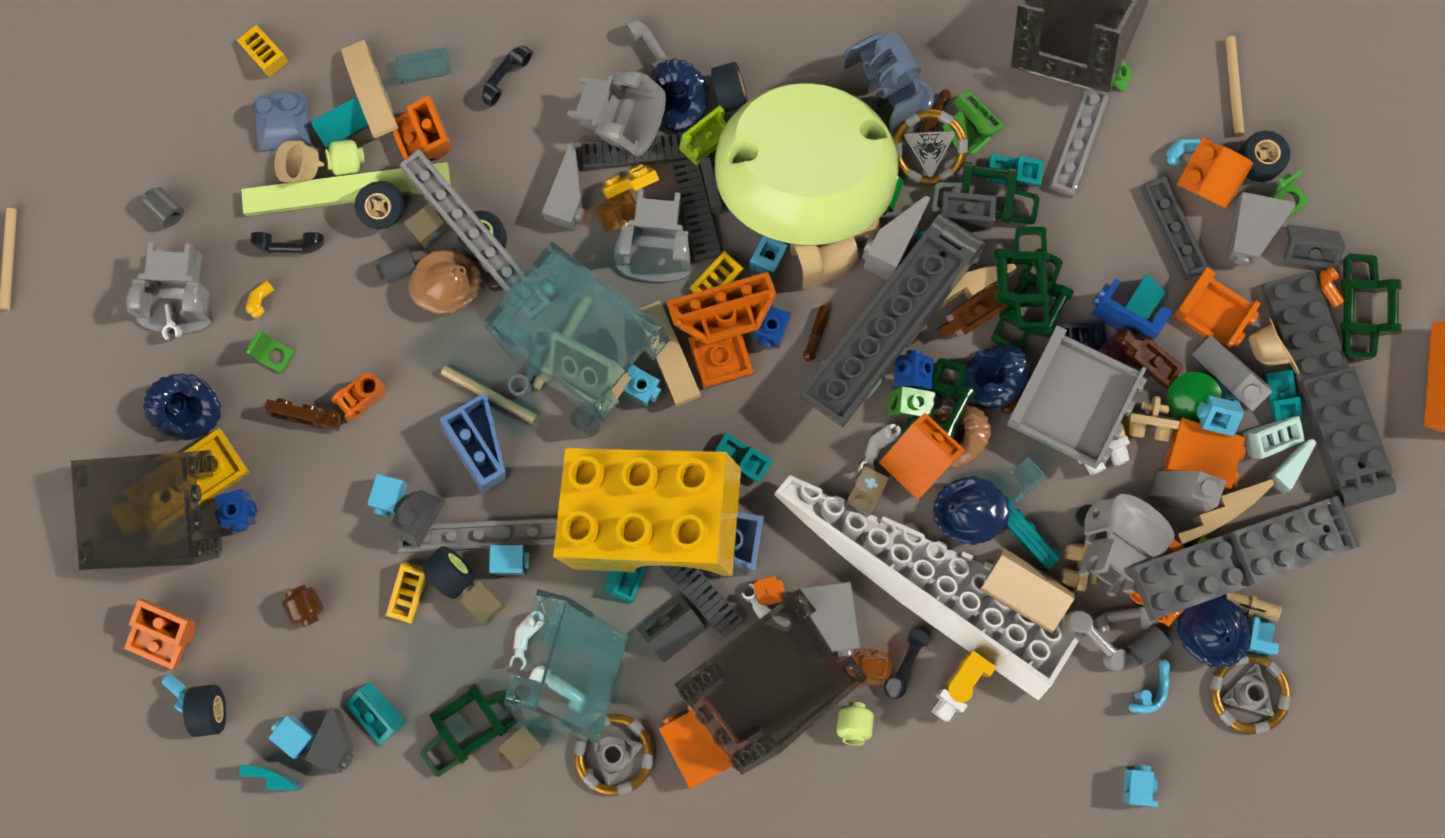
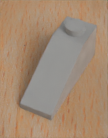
M570 142L542 210V215L545 221L574 231L576 224L582 222L585 209H582L577 150L575 144Z
M1212 335L1193 352L1192 355L1250 410L1254 411L1272 393V388Z

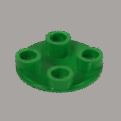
M1188 372L1176 377L1171 383L1167 392V405L1169 406V411L1177 420L1185 418L1200 423L1199 417H1197V408L1200 402H1206L1209 395L1222 398V392L1218 383L1209 375L1201 372Z

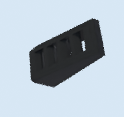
M1105 323L1055 324L1053 327L1054 330L1056 326L1066 329L1068 337L1073 340V332H1078L1079 343L1096 351L1108 349ZM1093 330H1098L1100 343L1094 342ZM1083 331H1088L1089 343L1084 342Z

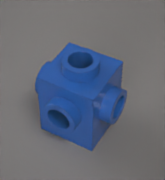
M908 350L906 354L899 355L895 360L894 387L904 386L920 390H931L933 358L922 355V351Z
M239 489L215 496L218 507L215 510V517L217 523L223 528L231 530L232 533H239L248 530L249 525L256 524L255 516L258 515L255 501L251 500L249 492Z

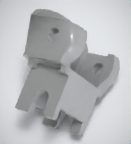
M637 71L616 72L615 76H608L607 81L580 76L579 82L585 85L576 111L568 110L567 115L572 119L580 120L579 124L583 128L594 130L598 136L610 145L616 146L636 157L643 155L650 147L660 127L665 110V90L648 75ZM614 84L628 86L629 88L623 89L622 92Z
M644 189L638 190L635 220H629L627 225H622V230L615 246L614 259L619 272L627 277L651 283L678 282L688 278L691 274L689 236L687 231H683L682 225H679L682 206L680 193L675 192L674 201L646 199L644 197Z
M148 242L144 274H139L137 279L132 280V285L126 297L127 311L134 315L138 323L145 328L162 333L163 328L167 325L165 305L171 304L175 325L181 328L182 334L201 332L210 328L213 323L209 298L210 292L199 283L202 254L199 251H193L191 244H185L184 252H164L162 249H156L157 245L154 242ZM145 280L150 282L149 287L145 286ZM172 328L169 334H175V330Z
M1117 494L1113 498L1095 502L1088 510L1085 518L1084 534L1087 535L1085 542L1089 546L1078 574L1084 577L1088 576L1091 572L1109 585L1106 593L1109 596L1117 595L1121 583L1125 579L1123 592L1126 594L1134 593L1137 587L1129 568L1162 557L1175 539L1174 531L1157 510L1130 494ZM1107 531V538L1095 540L1096 533Z

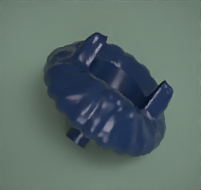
M673 58L658 63L656 68L652 69L649 77L665 90V110L661 124L674 132L688 131L704 116V112L709 105V86L706 84V80L700 71L695 69L693 64L687 63L685 60Z
M1004 344L976 352L975 356L965 366L967 376L963 385L971 388L976 393L971 402L990 409L1003 408L1012 403L1021 394L1022 390L1026 388L1027 381L1030 378L1031 367L1029 366L1030 362L1027 359V354L1013 345L1006 346Z
M180 373L161 377L146 390V396L143 399L145 417L149 420L150 425L156 427L157 431L164 433L166 436L174 437L178 440L194 439L208 433L216 427L217 421L221 417V403L216 393L212 391L211 386L206 381L194 374Z
M977 476L964 477L945 485L943 490L938 493V497L934 501L933 519L943 535L950 537L951 540L962 544L977 545L978 543H984L993 539L1008 524V517L1010 516L1009 502L992 482Z
M1217 597L1186 608L1177 617V633L1182 647L1192 657L1196 658L1197 661L1205 663L1209 667H1231L1245 657L1246 651L1250 647L1251 635L1249 634L1250 628L1247 618L1239 606L1224 597Z

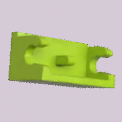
M721 106L714 109L682 136L679 149L696 166L700 164V159L711 156L717 150L720 135L727 124L723 118L725 110Z

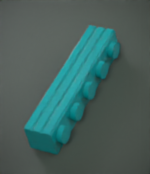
M1006 496L1009 502L1010 516L1005 527L1043 570H1048L1060 559L1058 556L1059 552L1047 544L1048 540L1042 534L1039 535L1035 531V525L1030 521L1027 522L1024 518V513L1020 509L1016 510L1012 505L1013 501Z

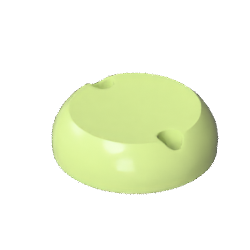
M797 83L775 87L749 100L729 119L723 128L715 155L717 188L722 200L735 217L759 234L774 240L799 245L834 243L855 236L869 228L882 216L889 206L895 192L898 177L897 149L882 119L866 103L854 95L835 87L814 83Z

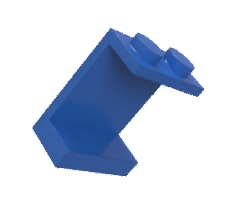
M1116 278L1111 285L1105 283L1092 302L1096 307L1091 314L1119 331L1130 330L1134 334L1140 333L1148 335L1152 340L1155 339L1169 319L1172 311L1163 306L1147 321L1110 299L1120 283L1119 279Z

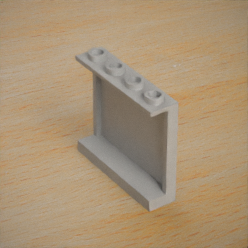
M1056 326L1007 426L1096 469L1101 462L1106 464L1113 450L1109 448L1112 439L1117 440L1124 428V425L1120 424L1123 416H1129L1136 402L1132 401L1135 392L1140 394L1147 381L1143 377L1147 368L1142 367L1140 371L1135 370L1065 336L1067 330Z

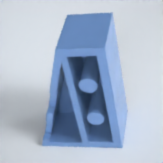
M485 392L439 419L440 428L482 494L505 481L506 476L488 397Z

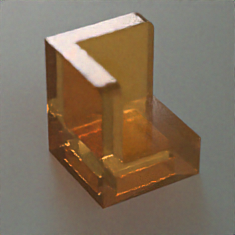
M630 190L609 199L605 198L595 208L605 232L620 229L622 225H627L629 220L635 218L636 203Z

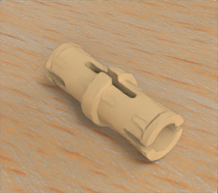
M1234 592L1223 595L1224 598L1239 606L1246 616L1253 617L1255 615L1274 622H1278L1281 616V605L1258 600L1257 596L1251 595L1248 597Z

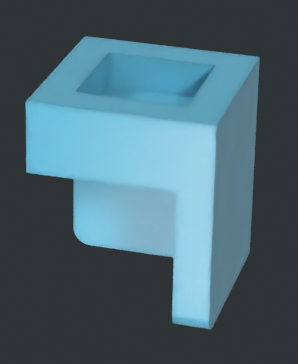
M1255 616L1247 618L1251 640L1249 642L1250 647L1246 652L1268 657L1278 655L1279 644L1273 643L1275 624L1260 621V618Z

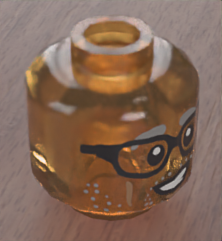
M862 647L857 651L856 655L850 657L849 671L852 672L856 682L879 686L890 677L892 663L885 652Z

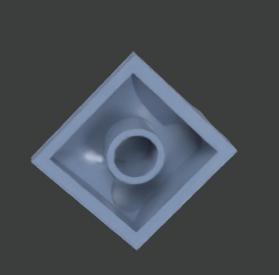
M282 92L261 95L254 100L252 111L256 119L260 152L278 150L283 142L300 140L305 145L312 146L308 98L305 94Z

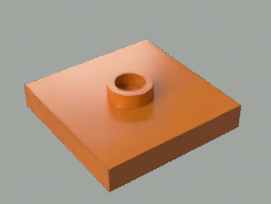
M742 334L710 344H706L694 336L688 338L703 389L754 375Z

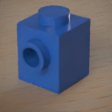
M770 306L759 330L755 331V340L758 341V344L768 349H773V346L779 348L788 327L791 313Z

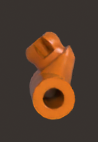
M1328 267L1319 274L1320 285L1323 294L1331 306L1336 307L1343 303L1344 299L1332 282L1339 278V274L1334 267Z

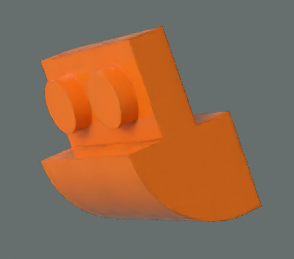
M429 95L407 106V112L395 118L398 129L392 132L404 160L418 149L421 150L428 160L431 158L438 160L451 149L448 135L433 99Z
M1202 137L1177 185L1227 210L1250 171L1253 162L1227 147L1220 146Z
M139 599L129 622V626H132L124 649L171 670L177 669L187 643L193 639L195 622L150 601Z

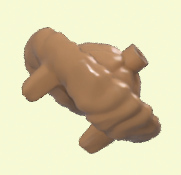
M445 250L433 251L424 256L412 272L411 278L408 281L409 295L414 300V303L424 310L435 314H453L471 305L473 300L478 298L479 292L482 289L483 279L477 264L472 262L471 258L465 257L464 254Z
M966 406L955 428L956 434L953 438L965 451L948 467L949 469H958L970 464L984 451L985 446L988 444V439L991 436V425L989 418L985 416L982 410ZM953 407L941 408L932 419L938 425H945Z

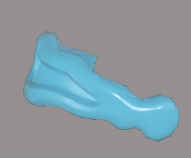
M1162 659L1159 661V687L1154 700L1151 701L1152 694L1149 690L1137 691L1134 694L1136 704L1130 703L1128 707L1132 713H1152L1163 706L1168 696L1170 682V664L1168 660Z

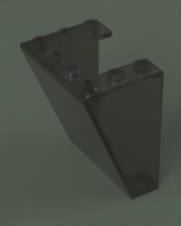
M1021 0L1017 7L1011 67L1109 95L1149 0Z
M211 450L71 461L79 570L194 565L219 558V553L222 551V540L218 536V532H200L204 521L202 513H199L198 501L201 500V488L197 485L196 479L213 477V472L216 470V460L211 455Z
M800 588L674 684L678 689L680 697L690 705L695 712L697 720L705 725L711 733L714 743L723 749L732 767L738 770L741 775L780 754L867 679V676L851 655L837 664L804 619L817 610ZM796 600L801 602L804 611L797 606ZM846 667H849L854 672L855 678L847 672Z

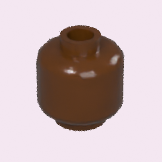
M302 585L285 594L286 598L283 600L282 606L292 624L302 623L303 627H307L319 621L317 615L322 613L324 607L314 588H306L305 585Z

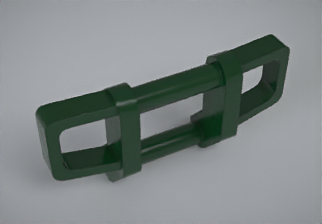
M964 162L961 181H938L935 183L931 208L934 212L941 213V207L937 205L939 190L942 187H961L960 193L969 194L971 176L1006 180L1002 210H995V219L1001 220V223L1034 224L1037 218L1040 198L1035 193L1015 189L1017 168L1008 167L1007 170L972 165V162ZM1014 194L1033 199L1032 212L1029 218L1011 216Z
M1043 226L1018 227L1015 231L1013 250L998 248L993 251L997 266L995 302L1014 307L1019 330H1047L1050 324L1049 305L1051 304V296L1048 294L1047 286L1049 253L1047 252L1046 228ZM1039 235L1041 238V251L1018 252L1020 236ZM1007 264H1036L1037 294L1009 292ZM1020 307H1043L1044 321L1038 323L1024 322Z
M1049 253V262L1055 266L1051 281L1047 280L1048 294L1056 297L1049 311V328L1047 330H1023L1025 333L1017 344H1012L1002 339L998 333L1004 321L1018 328L1014 307H1008L999 314L1000 320L991 336L992 342L998 345H1013L1020 348L1029 334L1051 338L1054 332L1053 327L1066 301L1070 300L1074 293L1071 288L1056 284L1063 264L1060 258ZM1027 265L1026 269L1022 270L1019 275L1020 281L1014 293L1025 294L1029 286L1037 289L1036 274L1030 272L1033 265ZM1022 316L1023 321L1026 323H1038Z
M1348 254L1343 259L1341 290H1344V308L1341 333L1342 348L1346 358L1371 360L1377 355L1379 336L1402 333V324L1399 323V290L1402 289V281L1400 279L1379 280L1377 257L1374 255ZM1351 261L1367 263L1369 265L1370 280L1351 279ZM1355 292H1387V323H1355ZM1350 334L1370 336L1369 352L1352 351Z
M940 358L932 373V389L925 391L934 392L935 396L956 402L945 425H939L954 438L956 434L955 428L968 402L973 400L976 393L971 388L963 386L967 376V371L963 364ZM944 369L959 372L955 387L937 382ZM912 416L907 419L897 441L919 417Z
M474 683L468 687L469 691L446 707L429 714L439 734L422 748L420 754L436 777L441 776L457 764L467 761L470 754L496 736H503L508 732L509 728L527 716V708L512 688L487 700L478 684ZM506 697H512L521 712L503 724L491 705ZM475 700L492 727L461 747L449 730L445 720ZM443 739L456 758L443 767L438 768L429 757L428 751Z

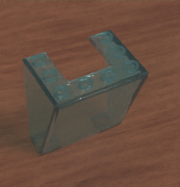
M551 242L540 253L537 260L522 274L519 281L505 294L502 301L488 314L482 323L514 362L600 422H603L619 403L611 390L641 353L645 350L648 357L654 360L670 341L662 326L554 242ZM659 339L658 344L652 348L654 342ZM608 400L607 406L601 411L602 405Z
M538 589L530 618L547 623L542 643L552 645L542 681L512 674L504 704L518 723L599 744L628 635L570 597ZM540 605H541V607H542V609H543L544 614H542V613L540 612V609H539ZM519 685H527L532 691L531 696H525L524 702L518 701L514 696V691Z

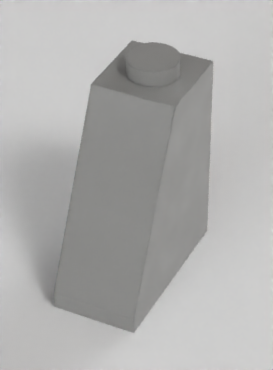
M1242 192L1235 201L1226 259L1233 260L1237 265L1246 266L1253 264L1261 256L1292 212L1295 202Z
M1157 471L1148 497L1195 515H1201L1218 507L1226 481L1201 471Z
M851 582L796 589L795 595L829 651L831 653L837 652L838 657L853 656L854 650H858L860 644Z

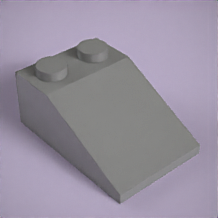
M924 196L881 228L875 238L870 236L862 259L865 260L863 269L886 280L891 277L901 264L926 213L930 197Z

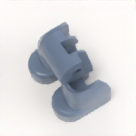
M881 33L872 34L852 45L844 52L842 64L844 69L863 60L864 71L868 78L866 92L868 94L883 87L882 90L877 92L874 104L876 107H880L889 101L894 108L888 127L892 137L898 126L906 118L915 112L933 108L934 94L932 89L926 83L918 80L917 76L921 68L898 33L888 35Z

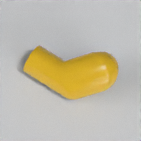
M267 280L248 295L245 309L248 314L250 313L256 319L265 312L261 306L262 300L275 291Z

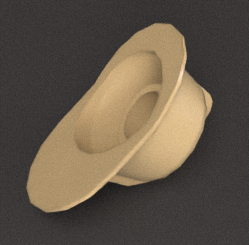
M300 140L283 142L278 148L274 160L276 176L282 182L312 180L318 168L325 166V163L319 161L317 150L305 145Z
M1269 318L1270 324L1249 337V343L1255 358L1268 366L1288 363L1293 371L1299 375V370L1293 358L1278 337L1271 318Z

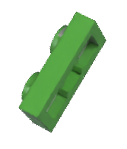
M970 90L959 95L954 100L953 104L958 108V111H962L965 117L976 126V130L981 135H989L991 138L999 134L1005 127Z

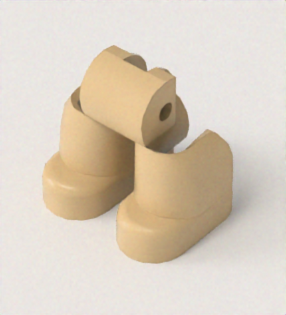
M878 219L859 234L842 241L820 245L791 243L790 253L792 256L798 255L802 267V289H809L832 281L851 271L859 257L856 242L868 239L870 236H876L882 228L880 220Z

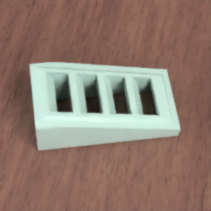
M1297 415L1243 432L1249 457L1263 459L1305 441L1300 417ZM1288 426H1290L1292 438L1290 439L1287 431ZM1278 430H1279V432H1280L1281 441L1279 440V436H1278V432H1277ZM1268 434H1269L1270 443H1271L1270 445H1269L1268 439H1267V435H1268Z
M1314 439L1301 443L1267 477L1268 481L1273 480V486L1280 493L1284 494L1293 488L1317 443Z

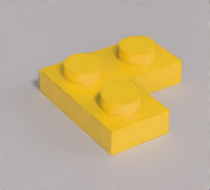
M638 164L629 168V173L622 177H619V174L607 178L605 180L606 184L600 187L604 196L609 199L632 188L636 191L658 181L659 178L656 171L648 165Z

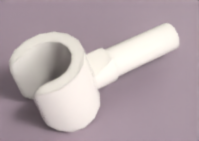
M166 304L167 325L163 328L162 335L165 339L170 340L169 332L173 328L176 338H180L182 330L179 326L175 325L172 305Z

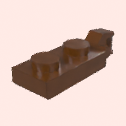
M992 284L950 311V314L945 316L947 323L936 329L940 338L945 339L955 333L956 337L962 334L966 335L1008 308L1009 306L995 302L997 285Z
M1120 330L1115 338L1119 344L1126 348L1124 353L1141 369L1142 367L1147 368L1145 372L1164 388L1170 387L1183 368L1181 363L1148 335L1134 334L1130 330Z
M277 398L276 401L269 399L266 401L264 408L273 418L321 429V427L335 431L340 429L343 415L334 410L328 409L325 412H319L314 406L303 404L302 407H298L282 398Z

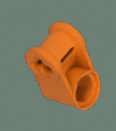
M362 374L348 386L334 394L331 401L334 404H338L345 414L344 418L347 422H350L361 416L366 409L384 396L385 385L373 374ZM370 382H375V389L371 393H366V385Z

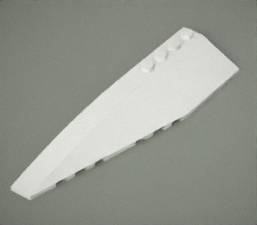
M791 475L788 476L774 494L820 538L879 587L967 651L974 650L997 667L995 669L997 672L1038 701L1052 686L1083 633L1072 632L1066 627L1065 619L1067 615L1063 616L1054 632L1050 633L981 591L980 589L993 564L986 561L982 564L973 560V556L966 552L957 553L948 549V545L941 541L932 542L926 539L924 534L884 516L880 519L874 515H868L844 503L845 499L836 495L835 497H830L822 493V489Z

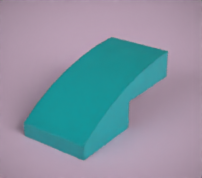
M991 154L988 157L987 167L1007 170L1008 167L1017 168L1016 186L1040 187L1044 161L1024 156H1018L1017 159ZM985 177L986 182L1006 185V180Z
M1293 369L1263 373L1264 381L1272 388V393L1267 397L1273 422L1297 415L1300 417L1302 424L1301 399L1296 396Z
M727 432L723 434L713 452H727L741 468V474L757 483H760L773 462L769 457L752 446L745 445Z
M240 765L239 776L267 778L266 789L301 790L302 784L280 771L258 765Z

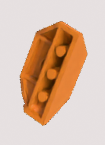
M765 272L668 300L666 303L673 325L702 342L710 344L759 330L776 296V291L769 272Z

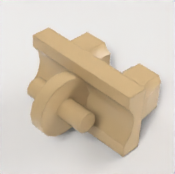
M1153 396L1151 403L1141 402L1140 409L1148 410L1149 413L1131 411L1129 416H1125L1129 420V435L1144 437L1147 424L1155 425L1153 438L1165 442L1170 441L1173 429L1179 428L1180 421H1177L1174 417L1158 415L1159 412L1165 414L1169 412V406L1160 405L1161 399L1159 396Z
M1086 542L1083 544L1066 545L1064 559L1076 561L1077 567L1076 571L1062 569L1060 583L1073 588L1074 593L1078 594L1086 591L1088 576L1082 577L1078 574L1089 546ZM1090 572L1089 583L1097 585L1098 577Z

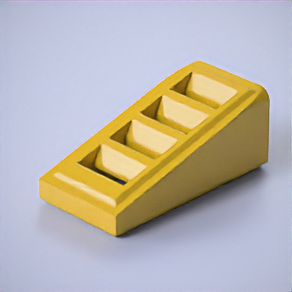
M257 25L237 39V42L268 77H271L289 62L279 48ZM256 34L259 35V37L253 40L250 44H246V42L249 41ZM263 40L264 43L253 51L252 48ZM269 47V49L266 52H264L259 57L257 56L265 48ZM274 52L275 55L264 63L263 60Z
M724 250L689 289L693 293L703 291L699 288L702 284L708 289L713 288L714 286L707 280L709 277L713 278L719 285L734 282L746 269ZM725 261L734 269L732 273L722 265ZM717 269L727 277L724 281L715 273Z
M406 561L400 565L386 616L407 623H413L427 583V577L423 572L422 566ZM407 572L418 575L419 580L406 576ZM403 584L416 586V590L405 588ZM403 594L406 596L413 597V600L408 601L399 598V595ZM396 604L410 608L409 612L396 609Z

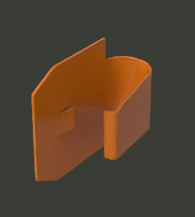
M776 576L759 579L753 584L758 604L766 606L781 603V597L786 596L783 581L777 580Z

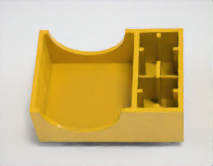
M565 448L553 557L574 570L637 572V568L643 566H679L711 571L721 576H732L741 468L727 452Z

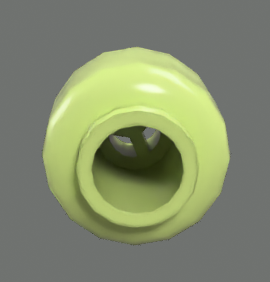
M353 140L331 142L329 149H325L327 169L332 170L335 175L355 174L359 171L360 164L365 163L363 149L357 148Z
M850 702L849 706L841 708L838 712L836 729L838 736L842 738L844 743L849 745L865 744V741L869 740L873 734L874 715L872 711L865 708V704Z

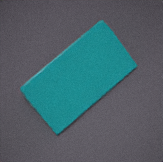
M353 98L311 121L326 149L329 148L331 142L343 141L369 127L357 98Z
M1146 274L1124 307L1148 320L1166 291Z
M648 566L638 567L637 572L610 571L603 592L633 603Z
M372 683L359 688L345 704L380 746L406 723Z

